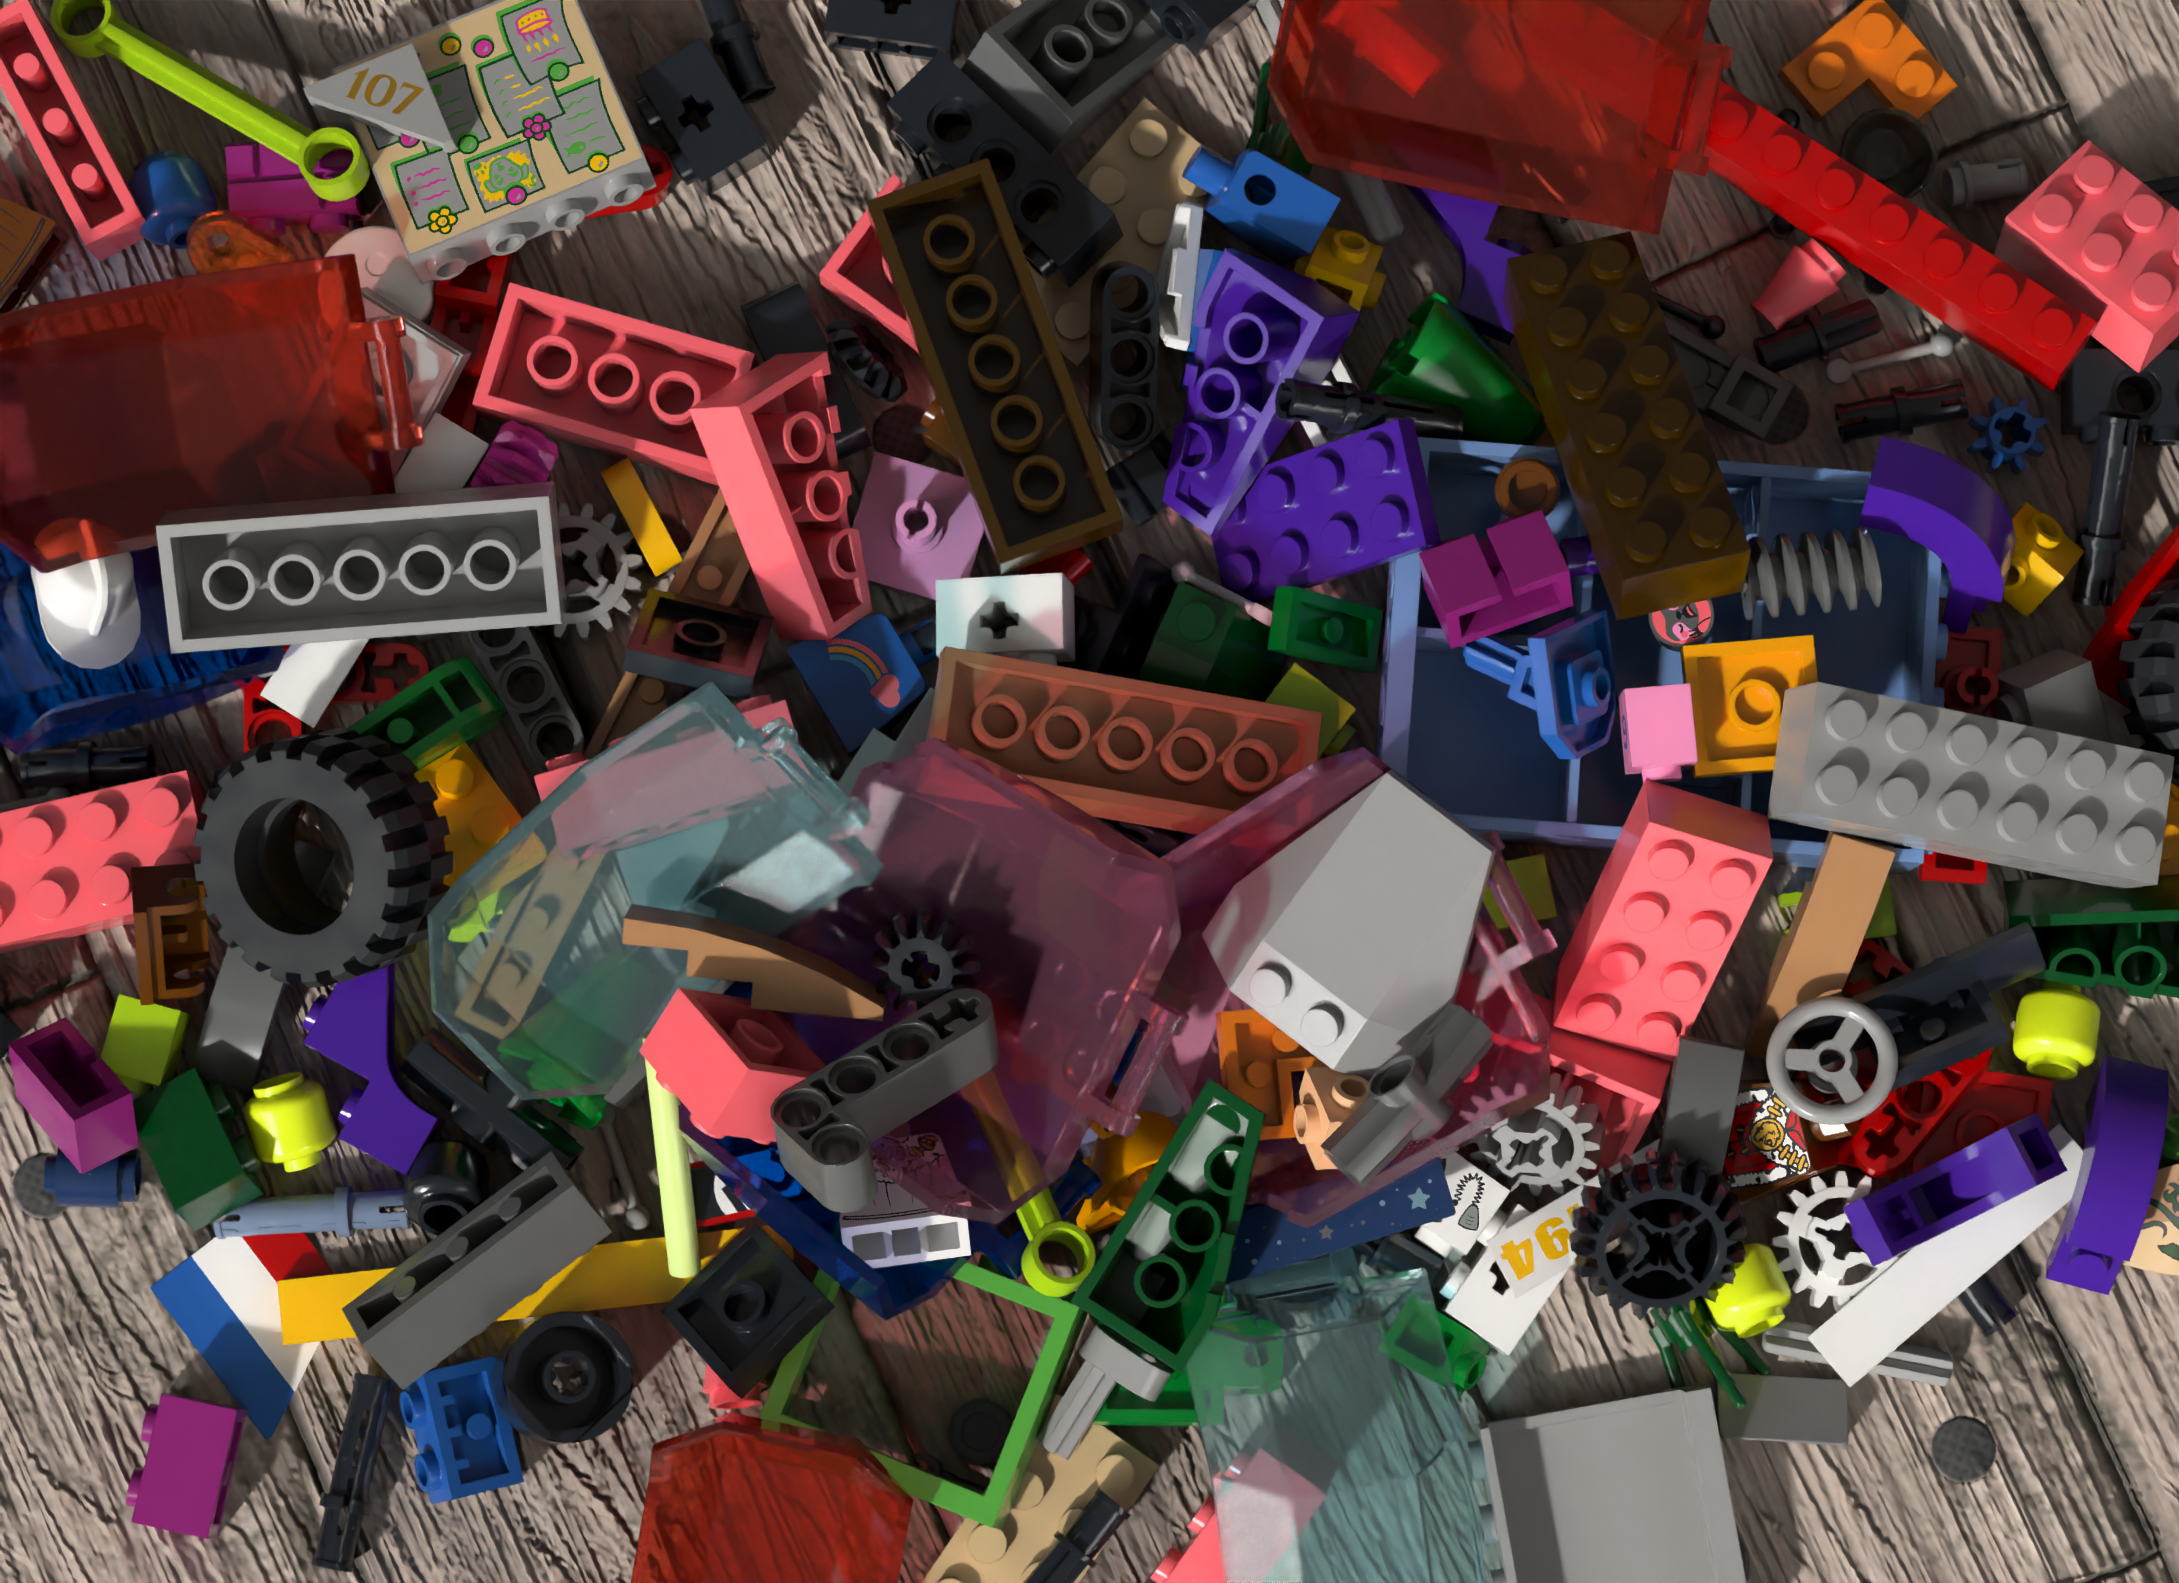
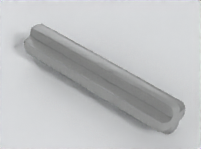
M1783 1320L1776 1326L1763 1332L1762 1349L1767 1353L1829 1364L1807 1338L1819 1328L1817 1326ZM1902 1343L1871 1369L1869 1373L1936 1386H1947L1952 1376L1953 1355L1945 1351Z

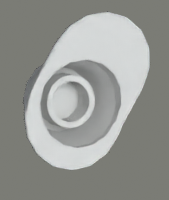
M83 522L82 524L67 523L49 529L37 540L30 556L31 576L35 588L40 621L48 643L62 659L80 668L103 669L118 664L133 651L140 635L141 613L134 581L133 559L127 546L115 534L96 527L94 522Z

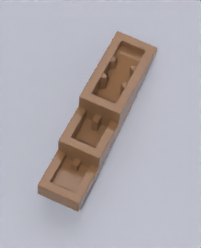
M1829 831L1812 882L1806 881L1788 934H1782L1743 1046L1745 1050L1744 1055L1766 1061L1767 1047L1771 1034L1779 1021L1791 1009L1814 998L1840 996L1896 852L1893 846L1868 838ZM1793 1037L1787 1049H1798Z
M636 904L630 905L624 917L622 944L688 950L686 976L751 982L750 1008L883 1021L887 1006V992H876L875 985L833 961L767 933L700 914Z

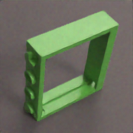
M840 1217L813 1282L832 1303L846 1271ZM983 1254L977 1266L956 1257L918 1262L917 1264L1054 1318L985 1494L788 1415L827 1316L782 1359L754 1431L991 1528L1003 1530L1038 1440L1036 1438L1043 1429L1088 1313L1070 1302L1076 1291L1062 1297L1043 1295L1034 1288L1013 1280L1018 1268Z

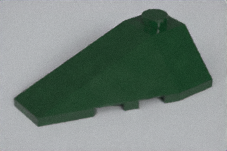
M1179 581L1137 680L1265 702L1276 685L1288 655L1267 650L1271 626L1258 621L1236 605ZM1077 818L1076 822L1102 832L1099 828Z
M1213 1079L1207 1081L1099 1254L1091 1272L1081 1283L1070 1301L1179 1373L1184 1371L1217 1318L1266 1113Z

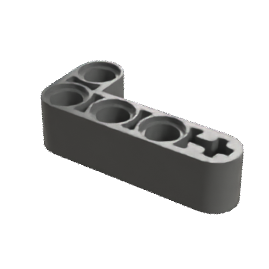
M971 988L956 989L948 992L790 1087L775 1098L770 1107L771 1120L780 1161L785 1170L823 1206L831 1211L841 1213L855 1212L870 1204L878 1192V1182L870 1144L984 1075L997 1065L1000 1058V1046L992 1001L988 995L980 990Z

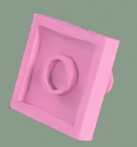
M875 451L852 526L854 529H859L868 584L936 603L935 580L971 578L985 533L966 479L962 476Z

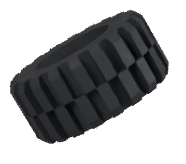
M336 728L325 732L321 729L260 745L245 752L242 760L230 763L219 775L217 783L220 787L209 789L201 808V812L208 816L206 821L197 823L194 846L201 847V859L194 861L196 882H204L207 897L201 900L208 916L216 915L221 923L222 928L217 932L231 949L240 946L245 951L241 957L243 961L258 972L271 969L270 976L274 980L289 985L302 982L309 988L326 987L338 982L343 983L403 960L415 951L417 942L426 940L437 926L438 918L432 913L445 909L450 894V886L443 884L445 875L453 873V851H446L444 836L451 833L446 815L438 817L433 805L438 796L429 781L420 783L416 779L414 774L418 768L403 753L390 756L391 746L388 742L373 735L361 737L360 734L351 729ZM306 802L312 803L326 812L339 826L348 843L353 861V886L350 898L343 912L334 910L323 903L308 887L299 870L295 855L294 835L298 817Z

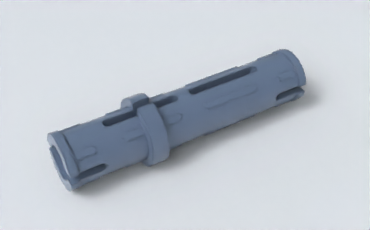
M352 1186L336 1187L335 1193L257 1197L226 1214L240 1215V1220L213 1222L217 1239L337 1231L339 1237L354 1236L355 1230L410 1229L412 1227V1220L407 1216L406 1211L387 1212L385 1209L386 1206H403L404 1187L401 1189L354 1192Z

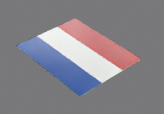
M272 1193L268 1197H274L275 1194ZM305 1233L226 1237L225 1239H217L215 1237L152 1285L150 1289L240 1407L248 1409L247 1416L265 1440L272 1437L320 1342L283 1345L277 1281L334 1275L335 1273Z

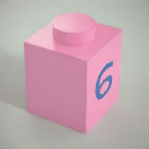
M1690 683L1624 689L1618 697L1625 775L1642 773L1643 783L1645 779L1658 783L1682 780L1681 770L1691 769L1698 762Z

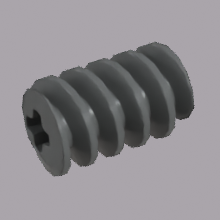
M1863 526L1852 529L1848 544L1838 529L1828 530L1822 547L1815 534L1811 531L1803 532L1798 539L1796 550L1786 534H1778L1773 539L1770 553L1763 539L1759 536L1748 539L1751 553L1744 588L1741 592L1744 614L1747 620H1753L1757 601L1764 600L1772 618L1779 617L1783 598L1791 599L1798 616L1805 615L1809 596L1816 595L1824 613L1831 612L1835 593L1843 594L1850 611L1857 610L1861 591L1868 590L1875 607L1878 608L1880 606L1882 579L1879 557L1868 530Z

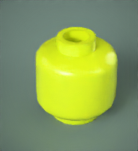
M2055 981L2044 982L2042 989L2029 991L2018 1001L2013 1039L2014 1054L2027 1064L2026 1070L2035 1076L2053 1080H2067L2076 1077L2078 1070L2085 1069L2091 1065L2096 1057L2101 1014L2099 1006L2091 998L2081 994L2080 986Z
M301 1072L278 1075L256 1084L252 1088L254 1096L245 1103L243 1114L253 1146L260 1160L266 1163H283L286 1172L299 1171L321 1162L322 1156L320 1151L331 1144L337 1135L328 1100L321 1084L315 1080H305Z
M1741 1240L1746 1253L1744 1262L1733 1264L1736 1274L1733 1284L1715 1282L1719 1293L1716 1303L1703 1296L1702 1298L1713 1322L1720 1330L1736 1331L1739 1338H1747L1769 1330L1783 1321L1785 1318L1783 1309L1790 1302L1792 1294L1770 1247L1760 1243L1745 1245L1744 1241Z

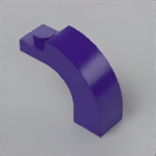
M1882 436L1868 484L1859 525L1914 540L1930 549L1943 561L1950 574L1951 588L1941 623L1947 624L1948 631L1965 635L1972 610L1985 613L1988 600L2002 602L2015 548L2013 521L2006 506L1996 492L1967 467L1926 447Z
M2105 1055L2086 1102V1134L2079 1175L2067 1213L2046 1262V1279L2109 1295L2123 1260L2130 1261L2143 1226L2159 1167L2168 1112V1071Z
M2035 1113L1908 1177L1843 1207V1210L1851 1223V1231L1856 1243L1866 1252L1874 1267L2068 1170L2038 1113Z

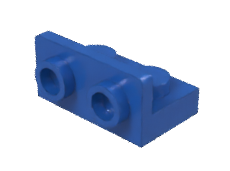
M495 1355L428 1371L405 1388V1391H402L400 1395L403 1419L408 1428L414 1429L419 1451L414 1463L416 1478L420 1488L425 1493L428 1492L432 1504L524 1482L512 1427L497 1404L492 1386L491 1376L496 1363Z

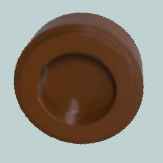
M1518 458L1506 464L1498 473L1494 484V496L1498 507L1508 517L1525 516L1542 510L1546 517L1554 510L1558 503L1560 484L1554 470L1545 462L1535 458Z

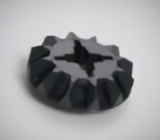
M843 316L841 318L837 317L826 327V334L829 339L828 348L832 357L844 373L861 390L875 399L883 398L889 402H896L908 390L904 370L895 362L894 355L882 345L880 339L870 333L865 325H859L855 319Z

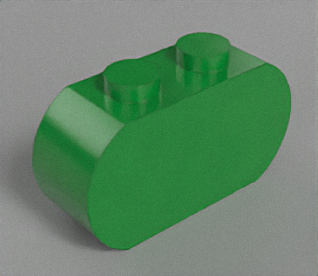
M465 656L451 660L433 669L347 729L355 730L361 737L373 735L388 742L391 746L390 756L403 753L417 766V771L462 743L466 742L470 747L486 736L505 717L506 709L472 659Z

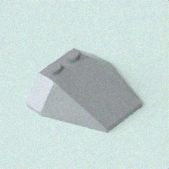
M1390 770L1236 883L1202 933V937L1228 989L1332 1070L1348 1075H1357L1370 1081L1374 1073L1389 1059L1401 1053H1408L1448 1004L1455 1005L1496 848L1394 771Z

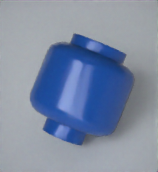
M161 151L151 154L137 164L134 173L128 181V186L146 220L141 226L140 233L151 243L163 246L169 245L174 249H185L194 246L204 238L205 232L212 227L218 216L217 200L205 170L199 162L191 157L180 155L174 151Z

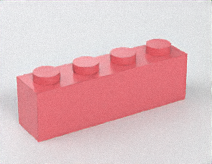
M17 0L1 8L0 85L84 245L101 262L145 239L140 230L146 220L128 186V179L41 14L30 0Z

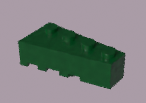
M2179 874L2159 875L2158 885L2117 889L2072 879L2003 881L2004 931L2024 922L2029 923L2046 964V968L2042 972L2030 977L2093 988L2096 983L2126 989L2127 995L2152 999L2154 994L2179 998Z

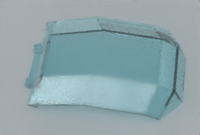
M708 682L581 765L457 879L427 916L432 1012L521 1100L609 1094L641 1054L639 1049L643 1045V1033L653 1029L678 987L708 992L720 981V979L686 976L688 950L622 944L624 917L630 905L636 904L700 914L764 932L775 937L856 886H869L880 873L884 865L855 835L867 824L871 811L858 797L853 796L849 798L796 741L797 731L785 718H777L767 725L756 729L713 682Z
M1348 1247L1331 1252L1329 1257L1298 1262L1226 1284L1225 1292L1229 1303L1220 1304L1217 1318L1186 1366L1211 1477L1225 1583H1486L1466 1429L1425 1268L1362 1279L1353 1249ZM1332 1282L1335 1284V1286L1257 1300L1255 1297Z

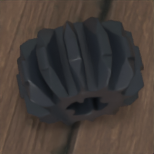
M924 905L921 908L917 921L911 914L901 910L893 918L895 929L881 927L875 936V940L882 950L872 953L869 958V966L886 972L875 983L876 992L885 993L895 988L899 993L893 1002L895 1011L901 1012L910 1000L916 1001V1011L953 990L976 988V983L968 974L978 972L982 967L983 959L974 953L965 951L974 945L977 936L973 931H965L956 936L953 932L959 919L956 913L950 912L943 922L939 924L935 923V911L931 905ZM919 951L927 952L929 963L937 964L932 973L924 971L923 961L914 959Z

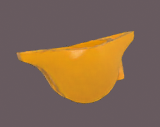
M1141 1110L1136 1111L1129 1122L1113 1136L1106 1139H1101L1098 1136L1093 1145L1091 1156L1078 1164V1170L1088 1190V1195L1076 1218L1078 1227L1089 1235L1119 1224L1179 1127L1162 1114Z

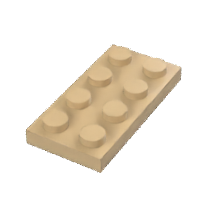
M1146 98L1138 104L1076 176L1086 188L1115 214L1124 236L1071 288L1067 287L1055 274L1048 280H1045L1028 264L1062 357L1076 371L1080 369L1090 356L1091 285L1093 277L1099 268L1108 262L1120 260L1143 267L1155 277L1177 204L1184 200L1203 206L1210 194L1182 177L1187 163L1201 144ZM1050 206L1035 224H1043L1053 219L1058 208ZM1204 215L1202 217V226L1209 219ZM1020 242L1021 247H1022V250H1023V249L1025 248V246ZM1130 274L1122 276L1115 282L1111 295L1112 301L1117 308L1127 307L1134 302L1138 294L1137 281Z
M1056 1393L1045 1424L1062 1398L1058 1393ZM1094 1420L1069 1460L1064 1459L1057 1453L1053 1454L1043 1447L1044 1444L1037 1441L1003 1530L991 1528L965 1518L921 1583H1023L1058 1541L1054 1534L1057 1531L1064 1534L1096 1495L1095 1492L1098 1488L1128 1512L1160 1465L1105 1426L1094 1425ZM1101 1550L1096 1554V1556L1092 1560H1095ZM1087 1565V1567L1082 1571V1573L1077 1577V1579L1073 1583H1079L1085 1573L1090 1568L1089 1565Z

